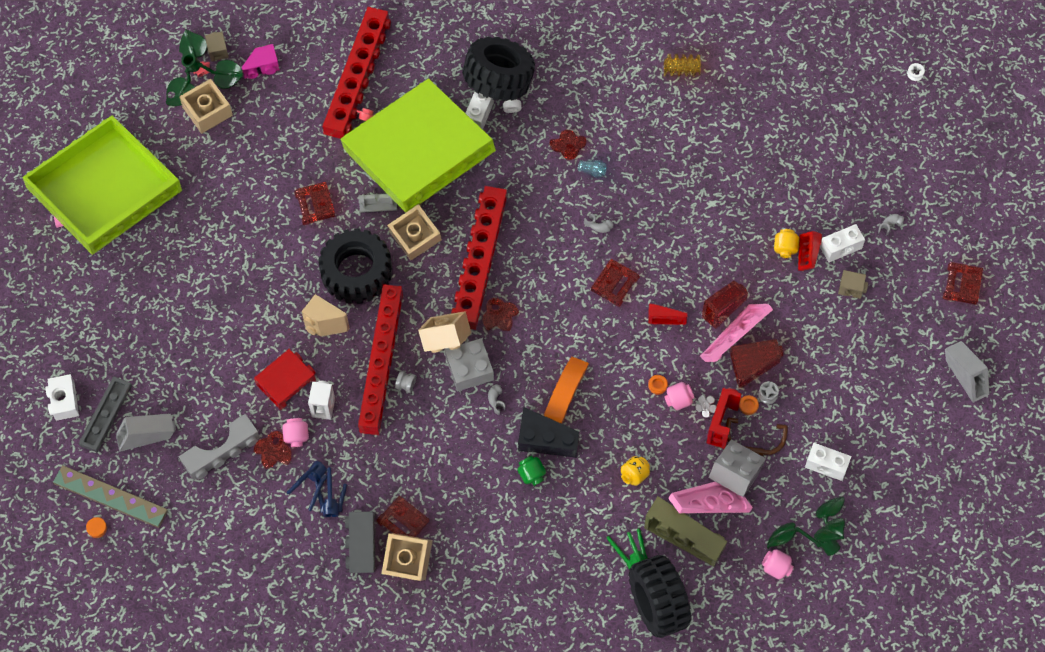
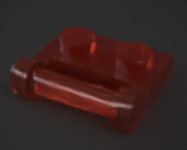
M326 182L298 188L294 191L302 212L303 225L336 217ZM309 194L315 210L313 214L309 213L305 196Z
M610 259L592 285L591 291L620 307L623 303V298L640 276L631 269ZM622 277H628L618 294L614 295L612 292Z
M954 262L949 263L947 268L949 274L946 291L943 292V299L977 305L983 268ZM956 272L962 273L959 293L953 292Z
M399 495L388 509L377 518L376 523L380 526H385L392 533L416 537L429 523L430 519ZM393 516L411 532L406 534L388 518Z

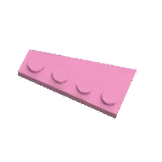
M749 304L700 357L705 362L718 361L723 353L773 310L769 304Z
M717 482L677 491L669 496V500L679 513H750L753 508L745 496L742 497Z

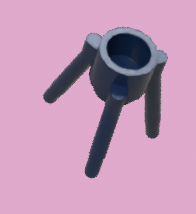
M314 461L310 468L287 491V494L294 491L307 477L314 482L320 480L308 508L309 511H312L322 485L327 479L325 475L327 468L321 462Z
M328 467V499L324 503L320 490L318 495L320 513H323V517H331V515L332 517H338L339 512H342L347 484L343 485L339 503H337L336 499H332L331 468ZM318 480L315 482L316 488H317L318 483H319Z

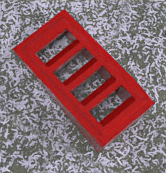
M811 231L799 234L798 271L815 268L822 241L821 233Z
M649 303L648 323L686 325L687 313Z

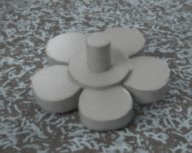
M704 395L698 398L700 404L696 405V410L702 412L703 417H710L711 413H715L717 407L712 405L715 402V398L713 396H708L707 398Z

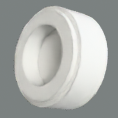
M517 99L508 100L503 103V110L506 113L519 112L522 109L521 101Z

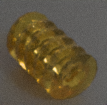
M668 53L666 59L664 58V77H666L668 71L671 77H673L675 72H677L678 77L681 76L682 72H684L686 77H688L689 72L692 73L693 77H695L697 72L700 75V55L697 54L694 59L693 55L689 54L687 59L686 55L682 54L679 59L678 54H675L672 59L671 54Z

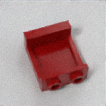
M290 349L254 377L256 385L280 410L287 406L286 401L310 381L316 382V372L310 365L306 366L302 362V357L297 352L293 353Z
M732 388L722 389L708 431L707 444L725 449L730 428L721 426L727 408L735 411L739 409L742 394L738 393L737 390Z

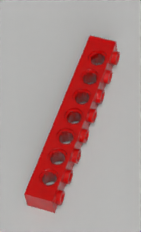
M367 7L323 123L324 135L341 139L351 132L352 119H356L358 114L356 112L358 110L357 106L363 101V89H367L369 84L368 76L373 74L375 67L374 60L378 59L380 55L379 46L384 44L386 38L385 30H389L391 25L388 11Z
M485 186L484 192H480L478 203H481L480 208H476L475 219L477 221L476 225H472L471 228L472 241H468L467 252L469 254L468 258H464L463 269L465 271L464 275L461 274L459 278L460 291H456L455 302L457 304L456 308H452L451 314L466 311L470 329L474 330L477 328L507 200V189ZM480 239L487 240L485 242H479ZM478 255L483 256L480 259L475 258ZM473 272H478V273H479L478 275H475V276H474V275H471V273H473ZM468 289L475 290L474 292H467ZM464 306H471L470 309H463Z
M383 284L358 423L359 431L363 434L379 435L403 300L402 286Z

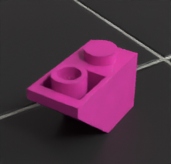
M273 44L254 49L242 66L244 79L257 78L258 67L261 68L262 74L267 75L274 74L280 70Z

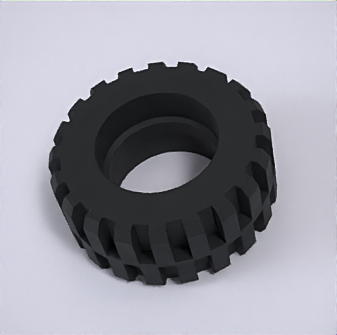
M490 36L484 39L480 38L470 45L462 73L465 82L476 93H481L486 98H493L492 100L508 101L511 99L512 101L522 97L529 90L535 71V62L531 53L527 52L525 47L519 46V43L511 42L510 39L491 38Z
M354 228V231H349V229L343 230L344 233L333 235V240L328 239L325 243L326 247H322L320 251L321 256L318 263L323 285L332 296L335 294L336 299L340 301L344 298L346 303L352 304V301H357V304H361L364 299H367L369 302L373 300L375 294L377 297L382 294L383 284L389 285L388 280L390 281L392 278L393 269L390 251L387 249L385 241H380V236L377 234L371 235L369 230L365 229L364 232L360 231V228ZM352 255H363L373 261L372 268L364 275L358 277L346 276L338 270L340 263Z
M656 555L633 564L629 569L631 592L639 615H641L648 631L655 637L663 638L686 629L691 623V608L684 584L669 558L663 555Z

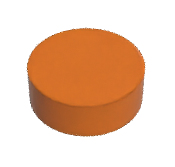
M654 375L649 379L648 388L652 393L659 395L667 390L668 382L664 376Z
M747 395L741 398L739 409L743 414L753 415L757 412L759 402L754 396Z
M94 517L87 522L86 530L91 537L100 538L106 533L107 525L102 518Z

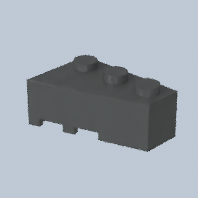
M349 512V516H345V528H349V536L345 537V547L349 549V557H346V569H349V573L375 572L376 529L374 517H376V512Z

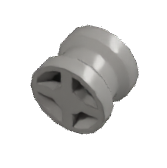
M400 371L395 389H404L407 393H411L416 382V375H408L405 371Z
M764 382L759 389L758 397L760 401L768 405L773 404L777 400L779 388L773 382Z

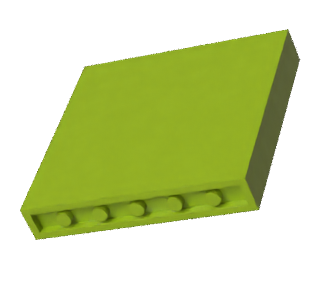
M429 78L340 139L344 150L405 213L416 205H420L496 151L493 139Z
M113 116L103 120L99 125L87 131L86 134L74 140L70 145L58 151L54 156L22 177L26 188L92 255L182 191L179 179Z

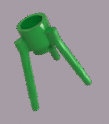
M639 528L637 529L641 551H638L631 533L627 532L634 551L630 555V560L610 536L606 537L612 547L626 562L629 569L633 564L648 559Z

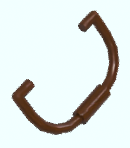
M727 418L726 427L731 429V423H738V419ZM777 424L776 429H783L780 444L772 450L745 447L763 457L764 455L775 454L785 446L788 426ZM729 432L728 442H730L731 439H732L730 432Z

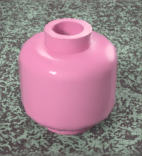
M684 382L668 387L667 395L664 396L668 407L673 406L677 411L692 405V399L695 398L690 385H686Z
M302 418L286 420L287 423L282 426L284 442L291 444V447L303 446V442L309 439L308 424L302 421Z
M777 549L772 552L768 551L762 561L764 572L776 579L788 577L794 567L791 565V557Z

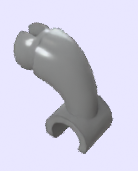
M594 214L589 215V218L593 220L591 222L584 218V224L597 232L607 233L613 228V223L610 220L596 223Z
M899 214L888 216L880 224L878 233H880L882 228H885L887 236L890 232V225L897 224L901 226L904 217Z
M495 384L488 392V400L494 408V412L500 415L496 407L501 406L505 410V404L502 401H497V397L502 393V388Z

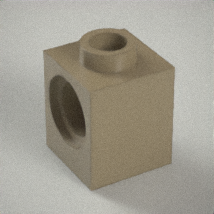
M222 31L205 35L211 62L229 58Z
M843 270L838 294L845 296L853 295L852 297L861 299L862 293H866L868 282H865L866 275Z

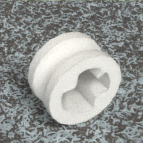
M914 63L909 66L908 77L913 81H919L923 78L925 69L921 64ZM913 70H919V75L913 74Z

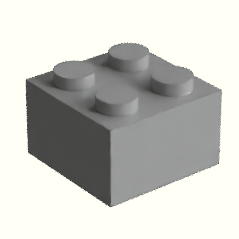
M482 338L461 344L460 348L454 350L445 349L446 361L457 391L494 380V372Z
M731 439L715 461L708 478L744 497L758 477L766 458Z

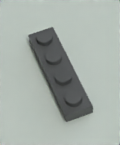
M113 376L78 443L80 447L98 453L132 387L130 382Z

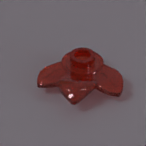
M566 129L561 132L559 139H551L549 143L553 151L561 152L565 159L572 160L577 157L579 150L585 147L586 138L585 136L576 137L572 130Z
M492 298L486 304L487 311L483 315V324L487 330L497 326L501 330L510 331L512 328L511 317L519 314V310L511 302H503L499 298ZM498 305L499 309L494 310L492 306Z
M273 431L267 438L260 439L255 444L253 451L256 454H262L261 462L265 469L271 468L278 460L288 465L292 456L291 449L284 442L283 433L279 431ZM275 437L279 438L278 444H273Z

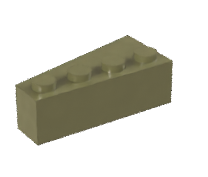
M657 496L646 514L644 525L646 530L715 567L727 545V541L723 536L713 533L685 513H679L674 506Z

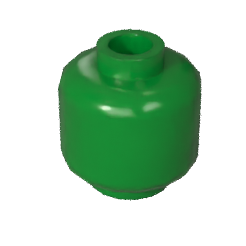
M531 455L519 462L520 466L517 468V471L525 484L532 483L535 486L544 481L543 476L547 471L538 457L533 458Z

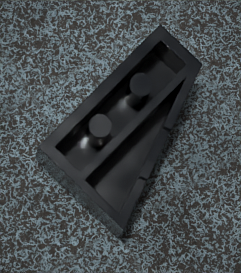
M523 407L518 451L577 458L579 431Z

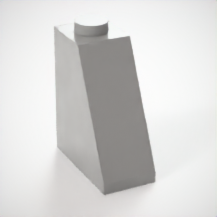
M962 341L946 348V362L971 401L974 403L990 395L988 368Z
M171 414L125 417L116 433L119 452L170 439L176 430Z

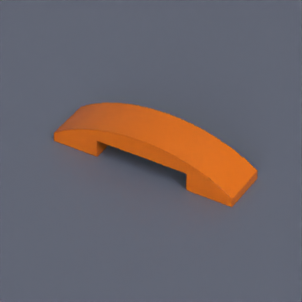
M571 356L544 413L545 417L561 424L563 423L573 396L588 368V362Z

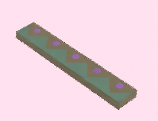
M63 465L53 481L59 487L157 528L161 526L168 512L166 508Z

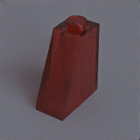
M732 281L704 301L702 318L716 329L747 300V289L742 284Z
M777 339L731 347L730 356L738 388H743L780 363V359L783 357V349L781 345L778 346Z

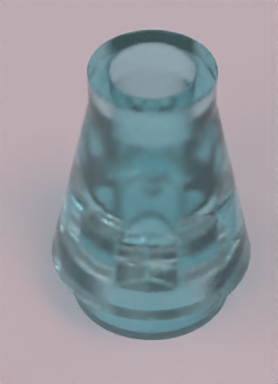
M602 160L579 161L578 171L596 178L605 176L607 164Z

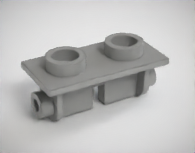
M388 194L359 195L360 213L397 210V203Z

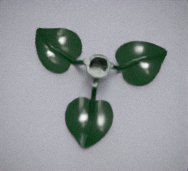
M185 29L180 41L179 52L183 55L181 62L186 68L187 80L183 77H178L169 83L166 92V104L168 106L182 105L180 96L195 88L194 85L190 84V72H196L200 67L215 74L214 83L221 89L233 87L243 77V70L237 63L231 60L219 61L216 65V71L200 63L197 57H202L206 53V40L202 36ZM174 92L175 96L173 98H169L168 93Z
M844 496L828 500L816 510V517L823 518L825 526L814 534V538L799 527H796L795 523H787L772 533L768 540L767 548L785 544L795 536L796 532H799L815 543L818 548L822 547L827 556L836 554L841 548L837 540L844 539L845 521L843 518H836L828 522L829 516L836 515L842 509L845 502Z

